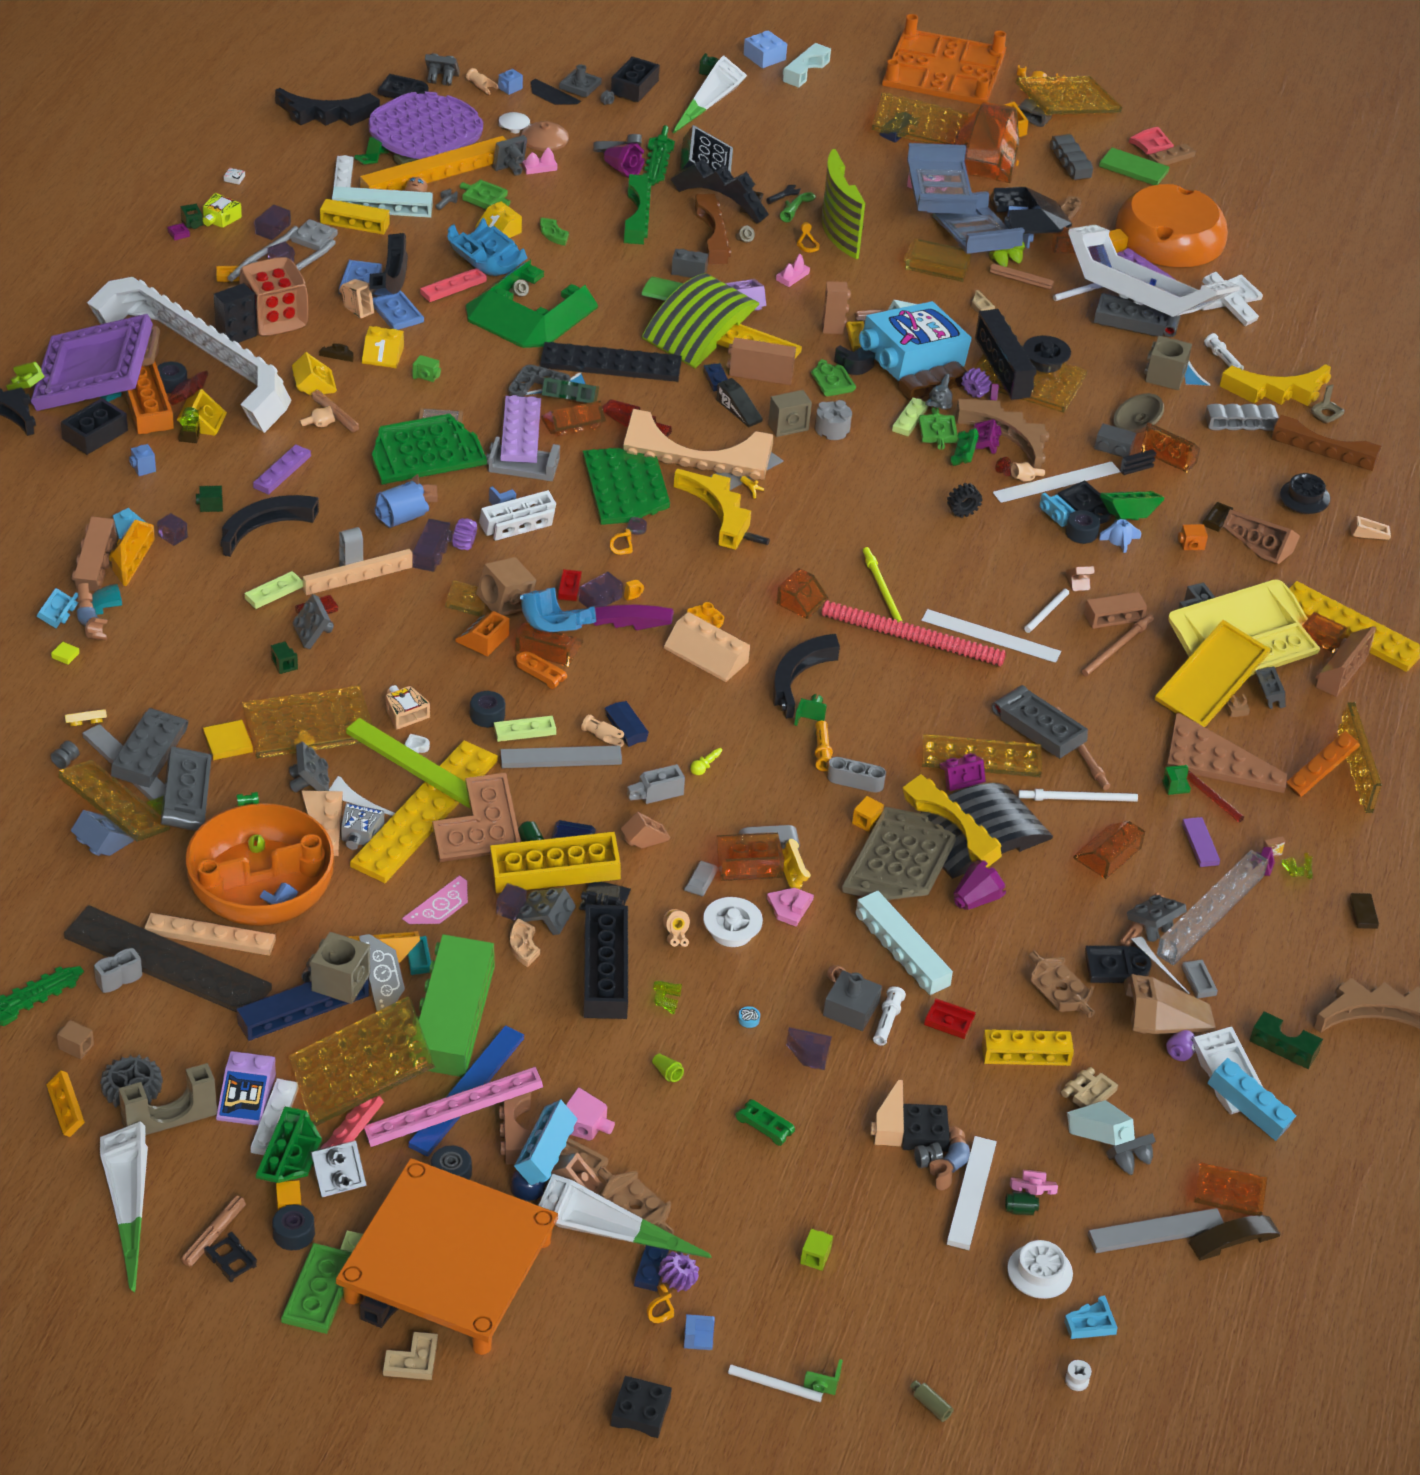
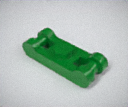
M976 428L970 429L969 432L961 431L958 433L959 440L954 455L951 456L953 466L960 465L962 462L966 464L972 461L979 437Z
M252 792L251 795L245 796L243 794L236 795L237 803L235 807L259 803L258 792Z
M753 1099L748 1100L745 1103V1108L740 1109L735 1114L739 1122L747 1123L770 1137L778 1146H781L786 1141L787 1136H791L795 1132V1127L792 1123Z

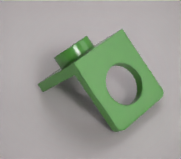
M839 1359L835 1378L806 1371L804 1387L821 1393L835 1395L843 1360Z

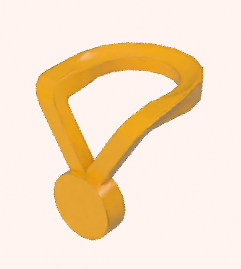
M805 222L801 225L803 233L797 241V246L804 252H816L819 250L820 244L810 234L812 228L810 223ZM806 234L816 247H804L802 240Z
M625 529V533H617L611 538L609 545L615 554L632 553L630 529ZM625 536L629 548L615 549L613 545L615 539Z
M664 1284L657 1286L660 1297L654 1299L647 1308V1316L653 1323H661L674 1317V1308L669 1300L672 1295ZM665 1301L670 1311L661 1316L654 1317L652 1315L654 1306Z

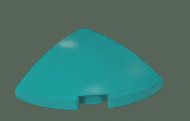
M118 584L102 587L92 594L93 601L91 603L96 615L103 614V608L122 606Z

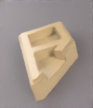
M976 290L971 307L978 314L979 311L995 309V306L979 290Z

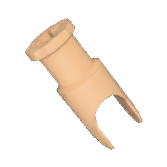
M471 68L466 74L468 81L474 82L476 87L488 95L491 93L487 87L499 89L495 82L484 74L478 73L475 68Z
M589 714L583 720L581 726L583 731L588 730L594 733L597 738L614 746L622 747L624 745V741L620 739L624 736L623 731L604 721L600 722Z

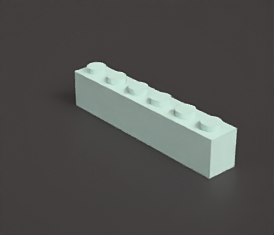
M334 186L332 200L390 210V215L430 218L432 215L433 193Z
M879 891L858 899L856 908L858 919L864 922L869 931L893 954L895 960L905 967L907 973L915 978L922 989H925L929 995H932L951 985L953 971Z

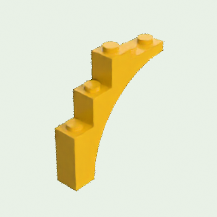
M1325 364L1307 374L1276 377L1255 374L1231 365L1223 372L1220 387L1254 404L1266 397L1280 405L1292 398L1308 406L1318 399V391L1321 386L1329 382L1331 367Z
M676 469L674 487L699 497L716 512L722 525L719 534V545L736 550L750 526L751 510L740 508L741 494L730 491L731 478L718 474L708 477Z

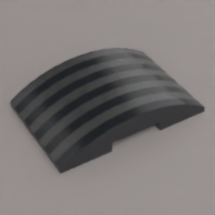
M979 784L948 795L952 802L958 803L965 814L968 813L973 817L978 826L982 825L989 836L995 837L1000 842L1001 854L1015 848L1021 852L1053 839V835L1005 784ZM921 812L920 814L926 815L930 822L935 825H941L956 837V842L942 868L952 879L965 874L973 861L969 857L967 840L962 831L954 823L940 815Z

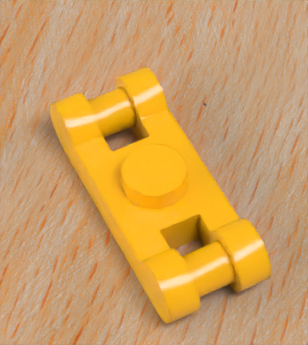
M789 839L785 844L786 847L782 848L777 855L789 886L800 889L803 881H807L811 875L805 869L799 854V844L795 840Z

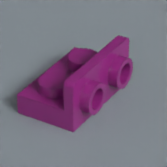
M995 419L975 423L974 429L976 428L979 434L975 449L989 447L991 453L995 454L999 446V437L1002 434L1000 426H997Z
M966 754L963 758L959 759L950 758L946 762L940 763V768L945 770L946 789L949 791L986 782L984 760L975 754Z

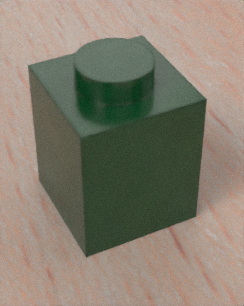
M222 485L199 486V494H196V505H200V512H223Z

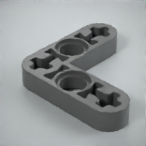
M629 134L626 141H596L593 143V151L605 152L611 146L636 143L641 147L642 135Z
M526 365L509 386V396L525 397L534 383L543 385L544 377L546 376L570 381L571 378L566 373L535 365Z

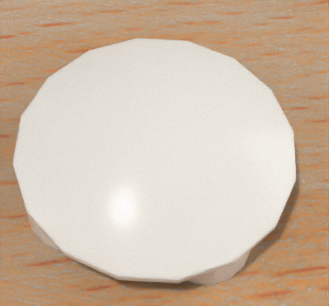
M509 112L499 117L498 125L516 134L530 125V119L525 114Z

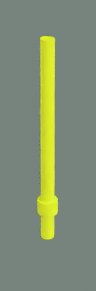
M865 547L863 553L866 558L867 567L871 569L893 619H896L897 622L902 621L879 571L876 557L872 555L868 547Z

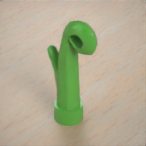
M811 192L800 194L791 203L786 200V208L780 213L781 220L790 222L803 201L811 202L815 200V194Z

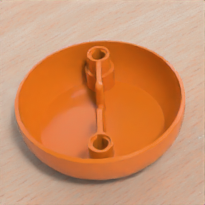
M1174 184L1153 185L1135 192L1119 209L1115 224V230L1121 229L1128 236L1127 248L1151 263L1169 267H1194L1213 261L1222 254L1228 236L1225 216L1220 207L1210 197L1200 191L1186 190Z
M248 804L234 807L215 815L201 825L194 833L186 852V872L190 886L197 898L218 916L230 922L248 926L280 924L305 913L318 902L327 890L334 869L333 844L324 827L308 814L295 808L278 804ZM252 835H261L264 838L265 848L259 853L250 851L248 840ZM258 840L254 841V846H257ZM281 883H287L298 891L295 898L272 905L259 897L263 890L274 895Z

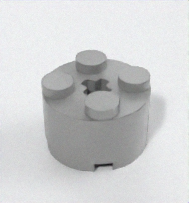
M838 400L836 402L819 403L815 430L818 435L822 437L823 434L829 440H840L846 437V434L850 432L852 411L846 405V402Z

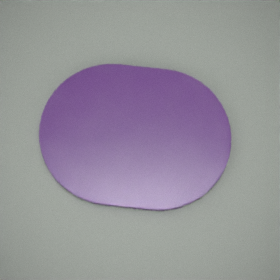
M425 91V94L407 93L379 106L371 113L368 128L372 137L382 142V146L402 156L422 159L472 145L482 135L483 121L474 108L460 99L449 95L444 97L437 95L436 92Z

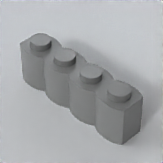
M1238 404L1207 405L1205 412L1208 427L1212 430H1223L1225 428L1228 430H1240L1242 428L1245 430H1257L1259 428L1262 430H1274L1279 419L1276 408L1272 404H1261L1258 406L1255 404H1244L1241 406Z

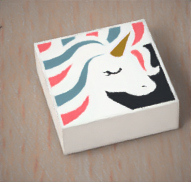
M229 168L224 175V181L240 184L245 177V171Z

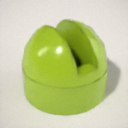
M252 835L249 838L248 847L250 851L259 853L264 850L265 840L261 835ZM258 840L257 846H254V841Z

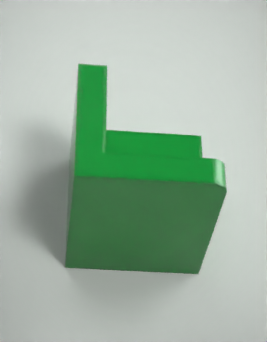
M1188 765L1165 767L1162 782L1168 795L1190 793L1191 788L1187 781Z

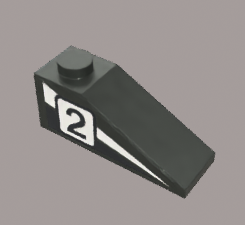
M733 378L718 383L716 400L747 427L763 421V418L739 383Z

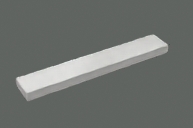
M974 1137L947 1245L966 1250L970 1249L997 1141Z

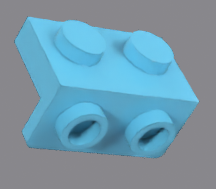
M1046 493L1041 494L1039 507L1061 527L1066 526L1069 515L1075 510L1058 495L1050 497Z
M55 588L38 612L37 617L57 629L60 623H66L70 616L69 610L73 612L79 602L76 601L78 593H75L71 598Z

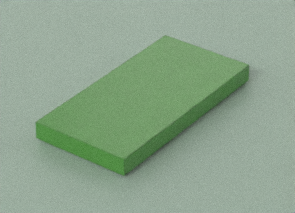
M1111 148L1099 164L1101 168L1151 185H1158L1170 168L1169 166L1115 148Z
M313 1243L283 1312L281 1323L327 1334L343 1297V1287L336 1284V1278L352 1252Z

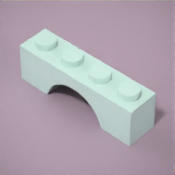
M814 43L783 69V82L799 88L807 81L808 68H823L830 62L831 48Z

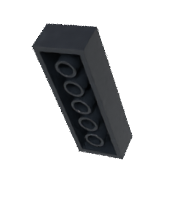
M999 309L979 311L975 334L977 344L1010 399L1030 398L1031 392L1034 389L1035 366L1032 365L1029 356L1024 352L1023 346L1018 342L1017 336L1013 334L1010 325L1007 324L1004 315L1001 314Z
M586 904L584 1018L627 1019L628 906Z

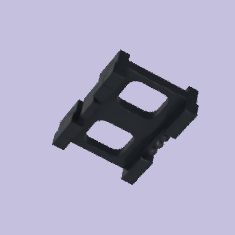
M232 1231L228 1233L227 1238L211 1248L209 1246L204 1248L205 1255L213 1264L216 1263L230 1283L247 1270L257 1267V1259L249 1250L246 1251L240 1244V1240ZM224 1244L229 1245L233 1251L223 1257L219 1256L215 1251ZM241 1259L246 1264V1267L234 1272L229 1265Z

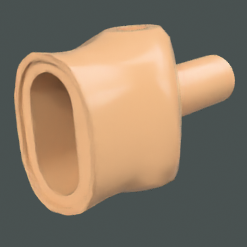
M328 406L326 408L314 409L312 416L300 421L302 426L314 423L317 427H327L330 423L335 422L331 407Z
M1013 462L1011 465L1012 476L1023 482L1031 481L1035 476L1045 475L1044 469L1033 468L1028 462Z

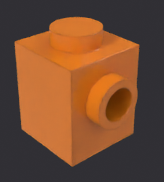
M1204 524L1182 525V530L1178 533V542L1181 543L1183 550H1205L1208 535Z

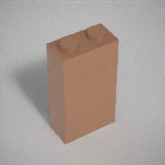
M734 337L733 344H729L728 354H731V358H728L727 368H730L729 375L791 385L796 347Z

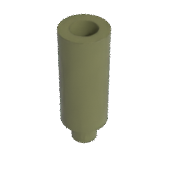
M915 1380L910 1385V1388L915 1391L914 1397L941 1422L946 1421L951 1416L954 1409L926 1383L920 1384Z

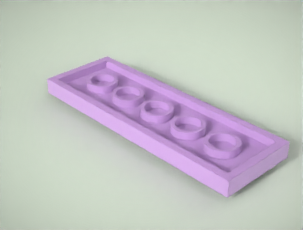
M516 395L506 396L501 461L537 463L541 398L533 396L518 397Z

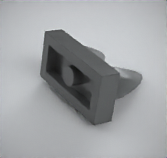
M1153 1133L1116 1146L1114 1145L1106 1153L1109 1160L1115 1159L1125 1172L1133 1175L1135 1167L1133 1153L1144 1163L1151 1164L1153 1159L1152 1144L1156 1140Z

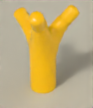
M746 476L741 477L740 481L749 487L753 499L756 498V490L764 491V488L757 485V480L752 481Z

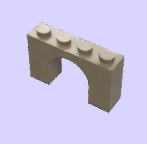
M208 1063L186 1069L187 1088L184 1094L176 1101L167 1105H149L141 1082L119 1088L124 1128L141 1121L145 1125V1135L217 1115L215 1079Z

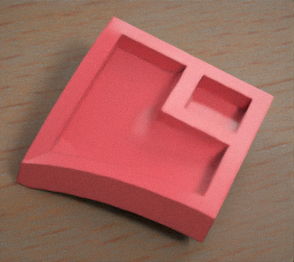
M1159 127L1144 130L1129 139V143L1138 146L1146 155L1174 147Z

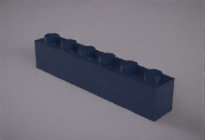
M366 980L353 1002L369 997L368 980ZM311 981L237 1008V1022L247 1040L250 1041L350 1003L312 991Z

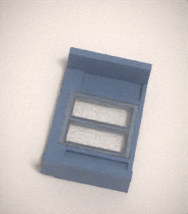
M909 143L907 162L917 210L927 211V213L975 214L978 196L972 195L964 161L966 145Z
M987 191L972 193L973 196H978L975 214L933 213V218L951 234L967 254L1022 246L1025 230L1023 228H1007L988 207L989 193Z

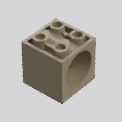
M1159 336L1157 342H1153L1147 357L1149 362L1144 372V375H1147L1146 382L1179 390L1187 371L1192 344Z
M329 932L327 937L321 940L316 954H312L309 961L312 991L352 1004L370 975V944Z

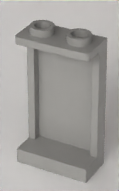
M496 437L494 443L491 442L490 454H487L486 457L489 472L553 481L560 459V445L553 444L551 452L538 451L537 463L501 461L502 445H500V437Z

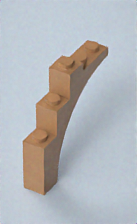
M958 399L956 410L957 424L975 425L978 422L995 419L997 426L999 425L1001 428V435L1009 438L1026 453L1033 468L1041 469V464L1045 463V453L1042 452L1045 442H1048L1049 432L1046 431L1045 424L1026 423L1022 412H1005L1004 408H1001L1000 401Z
M1350 978L1347 982H1342L1335 990V993H1337L1336 997L1330 1002L1329 1006L1325 1009L1321 1008L1315 1016L1317 1020L1314 1026L1321 1033L1329 1027L1347 1020L1382 1018L1406 1023L1420 1029V988L1417 987L1412 992L1408 991L1403 996L1385 982L1378 988L1374 987L1369 991Z

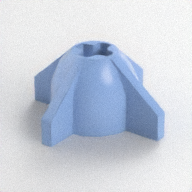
M1119 519L1115 520L1109 528L1100 533L1099 540H1109L1112 544L1121 546L1123 553H1126L1127 545L1131 543L1132 539L1141 538V531L1127 520Z

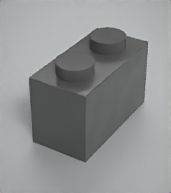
M675 249L672 258L671 275L693 278L707 273L708 254Z
M1102 424L1097 434L1094 449L1121 457L1130 456L1134 447L1136 433Z

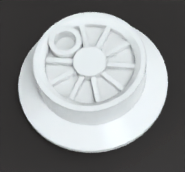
M725 897L712 902L706 908L703 918L704 925L714 940L727 947H739L748 943L760 931L763 922L760 910L753 903L737 897Z
M1036 1240L1027 1243L1025 1246L1017 1249L1011 1255L1008 1262V1275L1011 1282L1018 1290L1031 1297L1046 1299L1059 1296L1068 1289L1072 1281L1073 1271L1069 1260L1057 1245L1049 1241Z

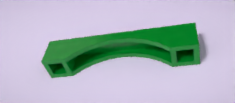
M629 174L628 197L636 204L638 210L625 220L624 243L644 245V238L648 237L651 182H648V175Z

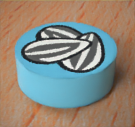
M744 1007L739 1011L738 1021L743 1027H756L760 1022V1012L754 1007Z

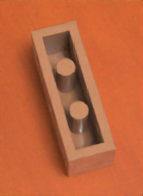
M826 282L822 318L823 333L843 334L844 327H846L847 323L845 314L849 313L847 299L851 297V290L848 289L847 282Z
M1139 592L1090 599L1086 602L1084 615L1092 629L1132 623L1145 618L1147 605Z

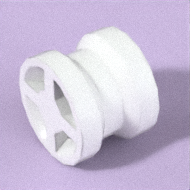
M1074 1360L1068 1365L1065 1382L1070 1389L1082 1391L1087 1388L1092 1372L1089 1364L1085 1361Z

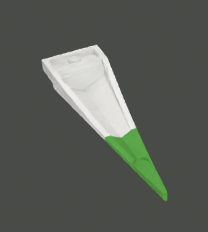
M723 56L709 73L676 125L673 133L680 130L735 90L747 75Z
M141 1121L100 1137V1156L119 1227L129 1288L134 1293L136 1290L148 1146L145 1144V1125Z
M552 1174L538 1205L558 1213V1220L555 1225L561 1228L712 1258L708 1252L625 1210L575 1181Z

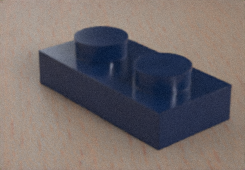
M721 363L704 365L703 371L712 390L717 391L718 383L728 379Z
M646 1245L635 1278V1287L657 1292V1286L661 1280V1276L658 1274L660 1271L659 1266L663 1258L669 1254V1250Z

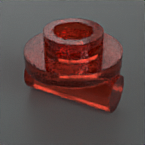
M1008 457L1000 458L996 462V471L998 473L1004 472L1005 476H1010L1011 460Z

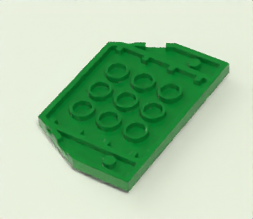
M451 414L380 426L375 448L372 452V461L382 485L409 480L417 474L419 477L487 465V458L477 434L465 429L464 424L457 421Z
M621 448L583 450V459L601 525L638 522L642 520L643 516L648 514L654 515L659 511L670 508V500L657 456L653 458L645 457L642 453H637V455L629 454Z

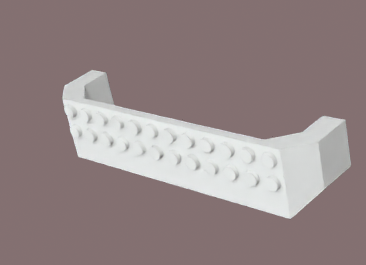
M134 277L108 281L87 302L100 324L122 320L128 314L134 316L148 314L150 319L158 320L257 385L258 387L240 405L251 424L263 433L278 420L292 401L282 384L284 381L278 376V370L273 365H267L261 357H255L247 348L244 350L236 341H230L224 333L220 334L213 326H207L201 318H195L188 310L184 311L178 303H172L167 296H161L153 287H147L141 279L138 281Z

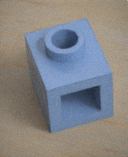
M514 69L499 74L498 88L508 95L523 89V75Z
M148 444L131 448L129 461L138 476L156 472L155 454Z

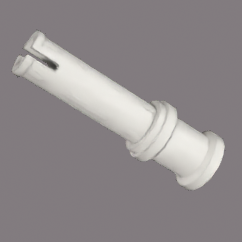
M1215 333L1206 337L1204 344L1212 349L1214 355L1219 356L1229 367L1232 365L1242 370L1244 369V366L1226 349V344L1221 342Z
M892 986L887 990V999L882 1004L883 1013L873 1037V1041L877 1045H885L887 1043L894 1018L901 1011L900 1004L905 999L906 993L899 987Z

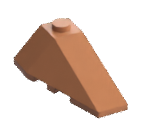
M1233 510L1229 511L1223 527L1262 559L1277 564L1293 553L1300 537L1292 529Z

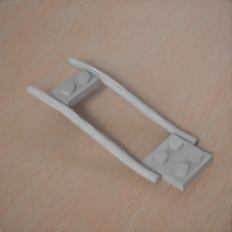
M311 219L300 228L293 226L285 235L248 257L228 276V280L234 281L240 275V270L243 266L258 262L256 260L290 239L294 243L316 250L315 253L296 264L300 271L326 254L336 244L333 239L338 235V231L333 227Z

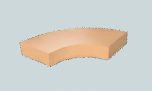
M518 918L511 929L510 946L518 961L529 967L540 955V949L532 941L535 927Z

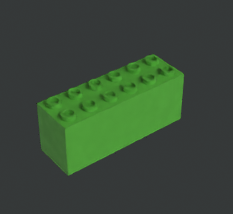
M442 934L441 942H437L435 947L436 960L431 961V978L427 979L424 991L427 993L425 998L422 997L419 1010L421 1014L420 1017L416 1016L414 1029H416L415 1035L410 1037V1059L413 1060L414 1069L463 1077L468 1071L495 968L494 943Z

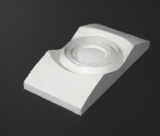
M1232 1027L1193 1038L1200 1065L1210 1078L1214 1071L1229 1058L1232 1062L1237 1063L1245 1073L1255 1078L1262 1086ZM1215 1090L1217 1099L1230 1115L1241 1112Z

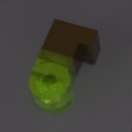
M187 407L184 409L180 419L182 428L179 433V442L197 444L200 436L199 413L195 408Z

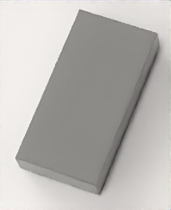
M1203 960L1183 962L1182 969L1196 998L1216 996L1218 990Z

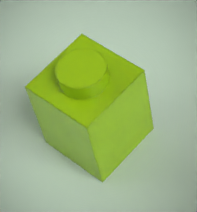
M811 1229L802 1249L800 1264L823 1271L831 1251L833 1236L823 1231Z

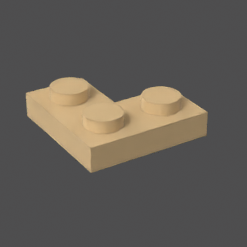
M414 1332L411 1352L386 1350L383 1376L432 1380L438 1334Z

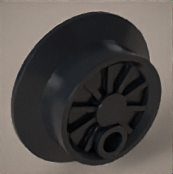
M1035 336L1028 339L1023 345L1024 352L1029 356L1032 365L1040 372L1051 373L1058 371L1062 364L1068 361L1071 356V349L1068 344L1052 336Z
M1309 473L1293 476L1289 482L1282 486L1280 491L1282 502L1291 510L1299 513H1319L1325 510L1330 503V495L1326 490L1324 481L1318 476Z

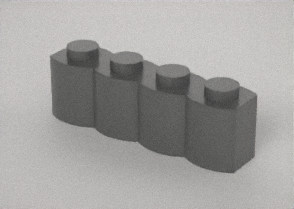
M1071 134L1052 136L1050 149L1056 154V158L1059 159L1062 166L1067 170L1068 175L1073 180L1092 178V163L1087 159L1085 153L1081 151L1074 137Z

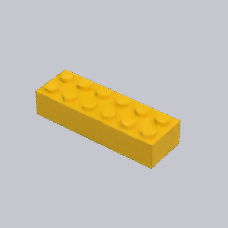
M615 832L490 845L496 893L621 879V863Z

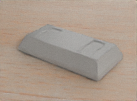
M699 861L684 891L704 897L718 871V867L704 861Z

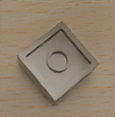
M804 390L771 396L768 425L776 437L809 430L812 402Z

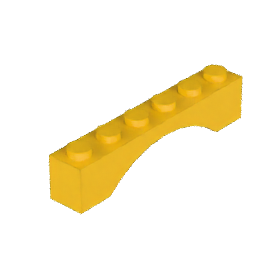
M920 774L902 787L905 800L917 811L940 815L954 823L962 831L967 840L969 857L973 862L985 860L988 863L986 865L988 868L1002 857L1000 842L995 837L989 836L982 825L978 826L973 817L968 813L965 814L958 803L952 802L943 790L937 789L930 778L926 779Z

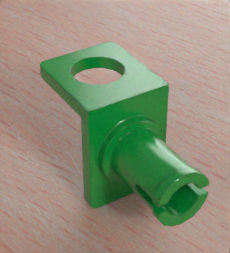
M370 137L366 154L355 155L354 158L363 164L378 163L380 154H388L389 151H385L388 149L382 146V142L374 137Z
M814 694L810 700L801 698L796 710L795 726L798 725L801 717L817 721L825 720L827 705L822 703V696L818 695L816 699L817 694Z

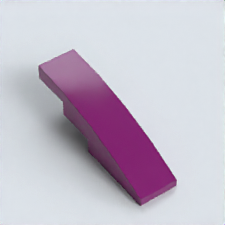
M650 605L595 608L596 622H594V625L613 623L615 628L634 625L635 630L672 624L674 611L672 608Z

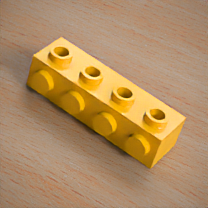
M984 1030L982 1041L984 1064L1071 1066L1074 1049L1072 1035L1069 1031Z

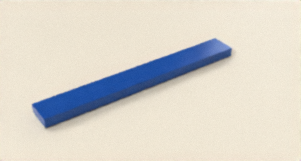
M505 1025L447 1097L489 1083L524 1040V1034ZM461 1116L419 1130L409 1141V1148L428 1157Z

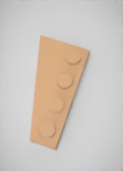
M302 791L306 814L313 817L324 827L331 838L334 856H339L343 791Z

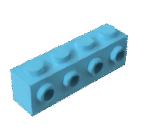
M1229 1058L1214 1071L1208 1081V1084L1275 1141L1289 1128L1297 1116L1288 1106L1282 1104L1270 1091L1264 1089L1255 1078L1245 1073L1237 1063L1232 1062Z
M562 1100L544 1107L514 1165L530 1185L539 1182L543 1183L550 1178L554 1165L559 1161L558 1157L561 1151L566 1147L569 1135L574 1131L573 1127L577 1118Z

